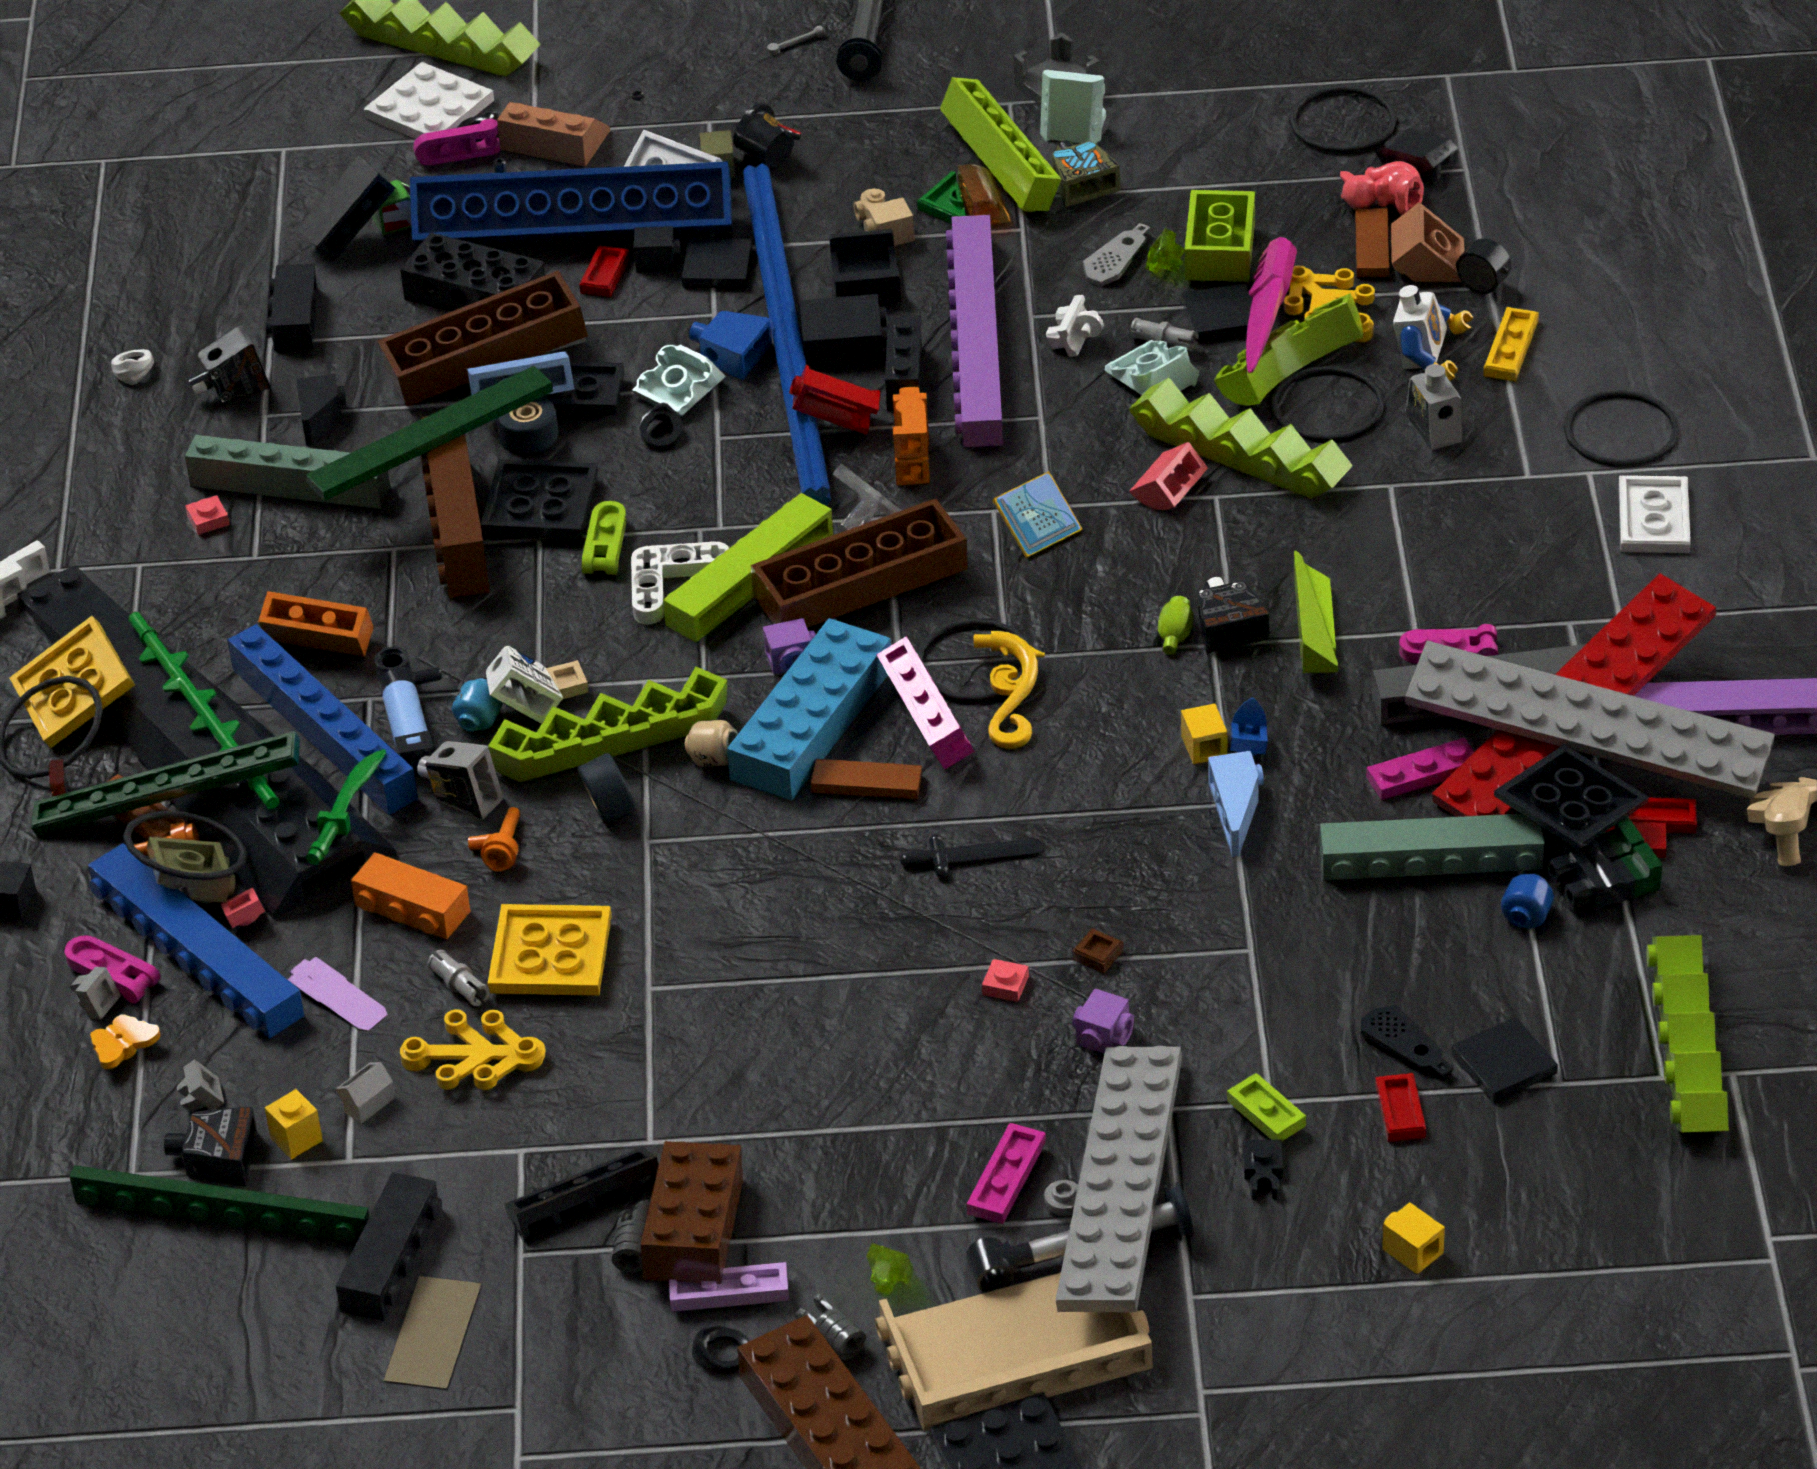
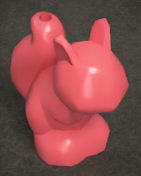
M1396 161L1377 168L1368 167L1365 175H1353L1347 171H1340V177L1345 182L1341 198L1353 210L1367 209L1377 201V204L1381 207L1392 205L1398 210L1400 215H1403L1419 202L1422 203L1424 185L1420 174L1414 166L1406 162Z

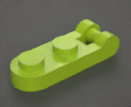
M604 501L594 507L582 555L583 574L605 571L606 575H617L619 556L627 523L626 510L623 504L616 501Z

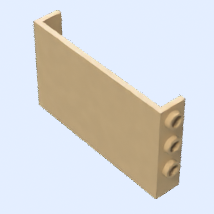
M1061 1273L895 1318L887 1299L879 1300L880 1317L875 1318V1327L879 1340L881 1342L887 1340L889 1345L886 1351L891 1369L893 1371L898 1369L901 1376L898 1377L904 1400L911 1399L923 1431L931 1430L930 1427L1037 1393L1044 1392L1046 1397H1051L1152 1369V1342L1148 1335L1149 1325L1144 1311L1057 1312L1056 1295Z

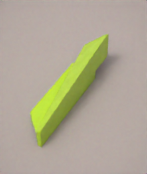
M1294 551V579L1303 673L1338 672L1330 578L1305 564L1301 554Z

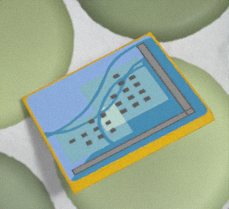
M1049 471L992 500L1026 558L1083 530Z

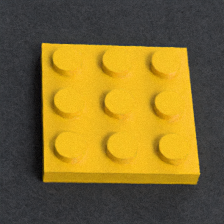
M90 616L9 677L19 697L27 690L47 679L68 675L86 679L99 691L103 709L135 686L102 626L93 616ZM72 683L49 686L32 695L24 703L43 741L50 748L94 717L96 711L92 694L83 686Z
M501 904L488 977L490 994L599 996L612 917L611 907Z

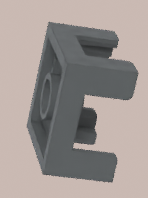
M1063 32L1052 37L1050 40L1051 58L1028 69L1026 51L1013 55L1014 86L1040 106L1043 71L1054 70L1100 75V60L1093 55L1088 56L1086 70L1072 60V40Z

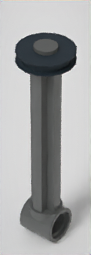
M859 0L852 38L843 42L838 49L836 59L838 69L851 80H870L881 70L883 56L875 41L883 0Z

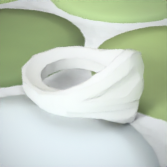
M131 350L114 357L111 361V368L113 374L119 380L134 385L145 377L152 368L154 358L149 350ZM135 356H143L138 360L127 359Z

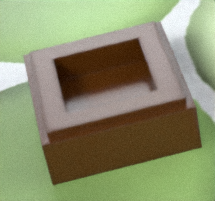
M1092 928L1072 951L1073 960L1105 973L1124 951V943Z

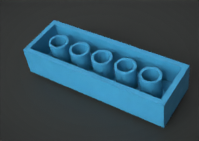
M829 618L727 748L730 780L792 801L813 774L816 759H824L888 676L876 654L891 646V638Z

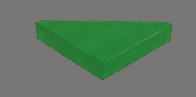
M951 171L917 201L918 210L951 224L952 217L966 216L955 171Z

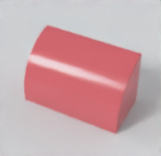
M1187 442L1163 452L1129 492L1138 501L1150 508L1157 510L1171 509L1180 502L1208 467L1192 445Z

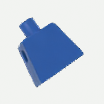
M721 311L709 325L694 322L690 328L689 339L700 343V354L707 357L720 371L744 380L772 345L771 321L767 317Z

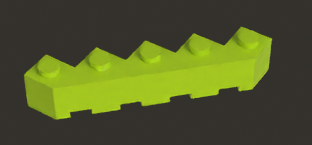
M351 0L339 12L347 24L361 37L505 77L521 66L541 45L521 22L503 34L484 12L466 24L447 2L430 14L418 0H398L394 4L391 0Z
M1169 377L1150 387L1128 409L1148 436L1174 446H1180L1189 442L1200 456L1311 499L1332 489L1353 466L1333 440L1311 450L1292 424L1270 434L1250 408L1229 418L1210 393L1189 403Z
M695 667L680 693L648 680L633 706L603 693H600L585 719L552 706L537 733L504 719L488 746L495 771L516 781L524 782L581 766L605 753H609L613 757L685 737L689 734L695 723L717 720L727 703L728 680Z
M1702 935L1652 937L1653 944H1649L1646 947L1647 966L1654 967L1655 983H1652L1653 1005H1659L1661 1021L1658 1022L1659 1044L1665 1045L1667 1061H1664L1665 1084L1671 1085L1673 1101H1670L1671 1124H1676L1677 1131L1680 1132L1729 1131L1727 1092L1722 1091L1721 1052L1716 1051L1714 1012L1709 1010L1708 974L1703 973Z

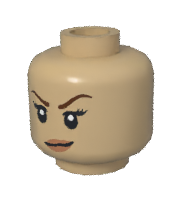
M724 720L699 721L692 726L685 738L686 752L698 766L728 765L727 748L736 738L738 732Z

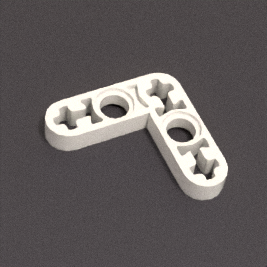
M701 542L645 546L636 549L631 557L634 619L638 623L646 625L659 622L664 617V578L693 576L710 564L717 556L728 550L729 547L722 542ZM678 558L689 559V561L683 563L674 562ZM650 562L651 569H644V563ZM643 583L656 584L655 586L649 588L640 587V585ZM651 601V608H645V602Z

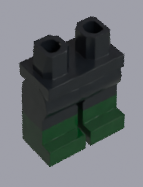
M1629 817L1617 823L1615 829L1601 834L1579 850L1567 842L1564 843L1563 855L1549 860L1548 875L1554 883H1560L1568 879L1572 881V883L1565 885L1564 891L1566 900L1572 909L1588 904L1595 913L1603 910L1604 905H1614L1660 890L1663 864L1647 842L1644 843V838Z

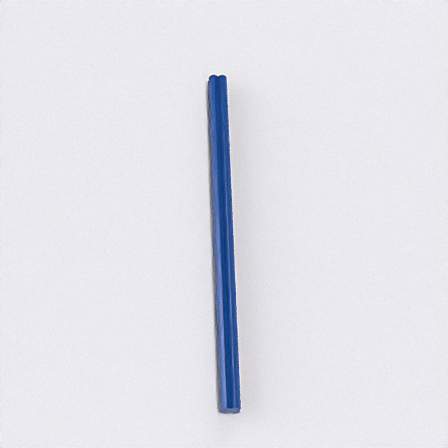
M760 164L757 168L749 165L743 171L744 184L766 304L771 321V331L801 493L827 506L831 501L830 486L817 418L792 409L794 395L789 394L792 381L796 375L801 376L806 366V360L770 171L764 164Z

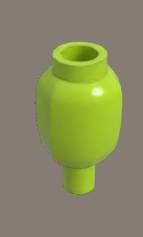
M1183 596L1172 597L1170 602L1165 604L1160 612L1158 632L1164 640L1162 650L1168 655L1176 653L1178 644L1182 643L1189 636L1193 627L1195 615L1190 606V601Z

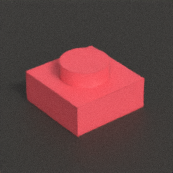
M217 495L185 505L187 516L198 535L230 525L228 514Z
M253 888L227 900L226 903L220 904L232 929L238 925L246 926L253 923L260 914L265 912Z
M993 959L982 983V995L1018 1002L1029 977V966Z

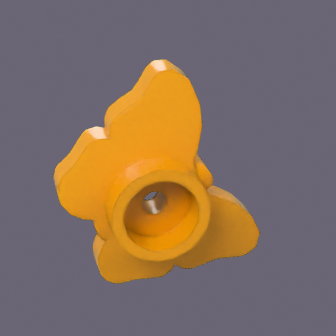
M127 1015L117 1016L113 1020V1025L107 1026L106 1030L96 1029L90 1034L93 1049L96 1051L103 1069L117 1067L123 1060L134 1056L137 1049L153 1045L161 1036L157 1025H150L145 1021H137L135 1017Z

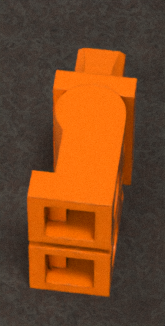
M903 387L899 389V394L893 395L896 485L930 483L926 393H919L918 387Z

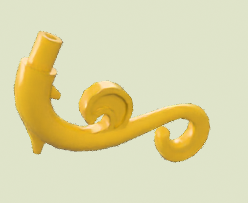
M991 631V634H974V648H991L992 652H1002L1004 656L1011 654L1021 663L1022 674L1017 680H1011L1018 677V671L1014 666L1008 664L999 665L991 671L990 685L993 691L999 695L1009 697L994 714L988 728L989 738L998 747L1004 749L1020 748L1031 739L1032 726L1030 722L1021 715L1012 714L1010 716V723L1018 727L1016 731L1004 733L1000 731L999 726L1030 694L1038 675L1037 658H1044L1045 653L1035 649L1019 636L1009 632Z

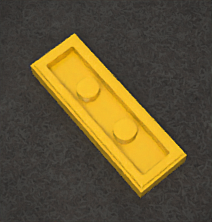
M1511 307L1506 308L1484 365V377L1516 382L1538 324L1539 312Z

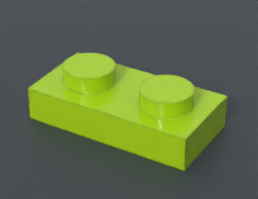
M1257 1073L1227 1090V1101L1271 1140L1282 1139L1283 1141L1306 1127V1115Z

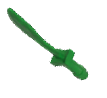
M385 749L365 757L353 768L336 799L331 813L326 811L319 812L317 817L319 837L312 843L306 855V859L310 864L317 865L320 861L324 860L337 834L348 836L351 826L349 812H346L355 793L371 778L385 757Z

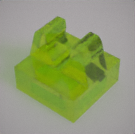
M1165 228L1149 248L1146 269L1155 274L1161 268L1172 272L1177 271L1183 262L1180 258L1185 250L1175 243V232Z
M874 1243L871 1244L866 1258L872 1269L870 1281L876 1283L874 1290L890 1295L897 1281L909 1284L914 1268L908 1254Z

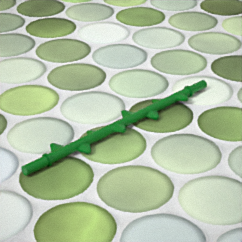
M139 612L130 614L128 621L138 633L140 641L147 645L139 657L140 661L147 663L158 660L170 676V679L162 686L163 691H181L198 714L190 726L191 730L197 732L209 729L222 746L219 751L239 746L233 738L241 726L239 721L233 720L222 723L208 705L216 696L215 690H197L181 669L189 657L188 653L182 651L170 654L158 638L156 630L148 625ZM264 775L246 779L249 788L256 792L268 809H274L278 806L279 799L267 784V779Z

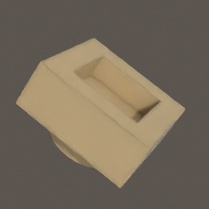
M578 660L546 668L561 692L563 699L589 693L588 683Z

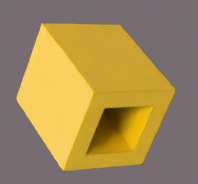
M1215 703L1181 710V737L1193 764L1208 762V757L1227 754V729Z
M297 1089L264 1107L270 1139L291 1160L323 1141L318 1111Z
M1409 1202L1398 1212H1392L1385 1219L1382 1226V1250L1414 1273H1420L1444 1253L1445 1227Z

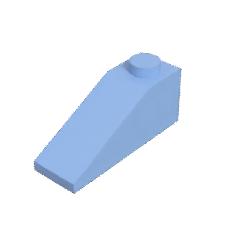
M1251 751L1208 757V783L1232 857L1240 855L1258 804V786L1264 785L1262 767L1260 764L1255 765Z

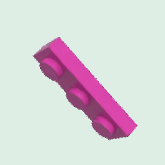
M1461 738L1366 767V778L1379 798L1384 800L1445 781L1474 751L1467 740Z
M1009 1123L966 1204L968 1215L1004 1224L1046 1143L1045 1132Z

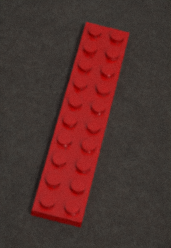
M1659 573L1555 675L1634 696L1716 616V607ZM1497 730L1432 793V802L1455 817L1514 814L1517 810L1496 798L1494 791L1560 746Z

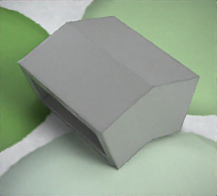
M382 1062L368 1063L336 1088L343 1101L345 1113L360 1124L396 1098L393 1081Z

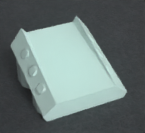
M1054 70L1043 71L1040 134L1046 142L1049 140H1068L1075 143L1087 141L1097 143L1101 141L1102 127L1106 118V110L1103 108V97L1105 94L1103 76Z
M1150 340L1105 365L1107 373L1140 395H1143L1150 387L1168 377L1180 391L1190 385L1195 387L1199 375V370L1190 363L1186 347L1176 346L1168 349L1167 343L1164 341Z
M667 345L662 347L656 355L658 366L653 370L643 372L637 379V386L632 389V392L654 406L662 402L668 403L678 416H682L726 376L707 357L682 345Z

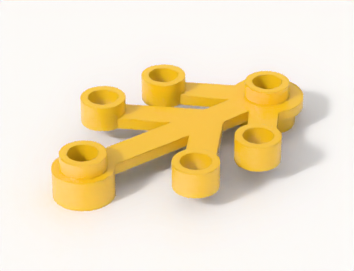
M1298 265L1293 268L1288 289L1289 295L1284 298V311L1289 315L1302 313V294L1307 293L1312 298L1310 310L1304 316L1305 321V318L1311 315L1315 308L1350 293L1355 303L1360 305L1372 304L1375 300V289L1369 284H1361L1356 287L1355 291L1323 289L1320 286H1336L1339 289L1351 288L1354 285V272L1350 269L1342 268L1337 270L1335 275L1314 274L1310 269ZM1359 313L1363 338L1354 342H1367L1373 337L1374 323L1369 315Z
M451 1010L444 1016L446 1031L449 1034L457 1035L468 1045H428L420 1037H410L403 1042L400 1048L402 1066L409 1071L425 1069L431 1063V1059L463 1060L456 1066L451 1064L440 1066L436 1070L437 1085L441 1089L450 1090L457 1087L460 1080L473 1073L475 1086L481 1090H489L497 1084L498 1080L515 1069L529 1072L539 1068L545 1058L546 1050L541 1040L534 1037L521 1038L505 1025L504 1016L498 1010H489L482 1015V1028L486 1034L497 1036L505 1045L491 1044L467 1024L465 1012ZM491 1060H501L494 1066L486 1064Z

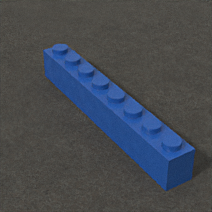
M257 624L227 639L233 671L347 777L353 768L365 757L382 749L386 750L385 757L371 778L360 788L385 813L391 815L418 800L413 767Z
M122 843L88 864L91 877L89 887L92 893L99 900L104 899L108 902L119 917L127 918L140 935H147L153 940L163 954L172 956L185 973L191 972L198 978L205 990L208 992L213 991L217 994L229 1010H236L242 1015L250 1028L253 1030L258 1029L270 1039L304 1017L301 993L296 986L179 889L158 885L153 869L135 858L128 851L125 844Z

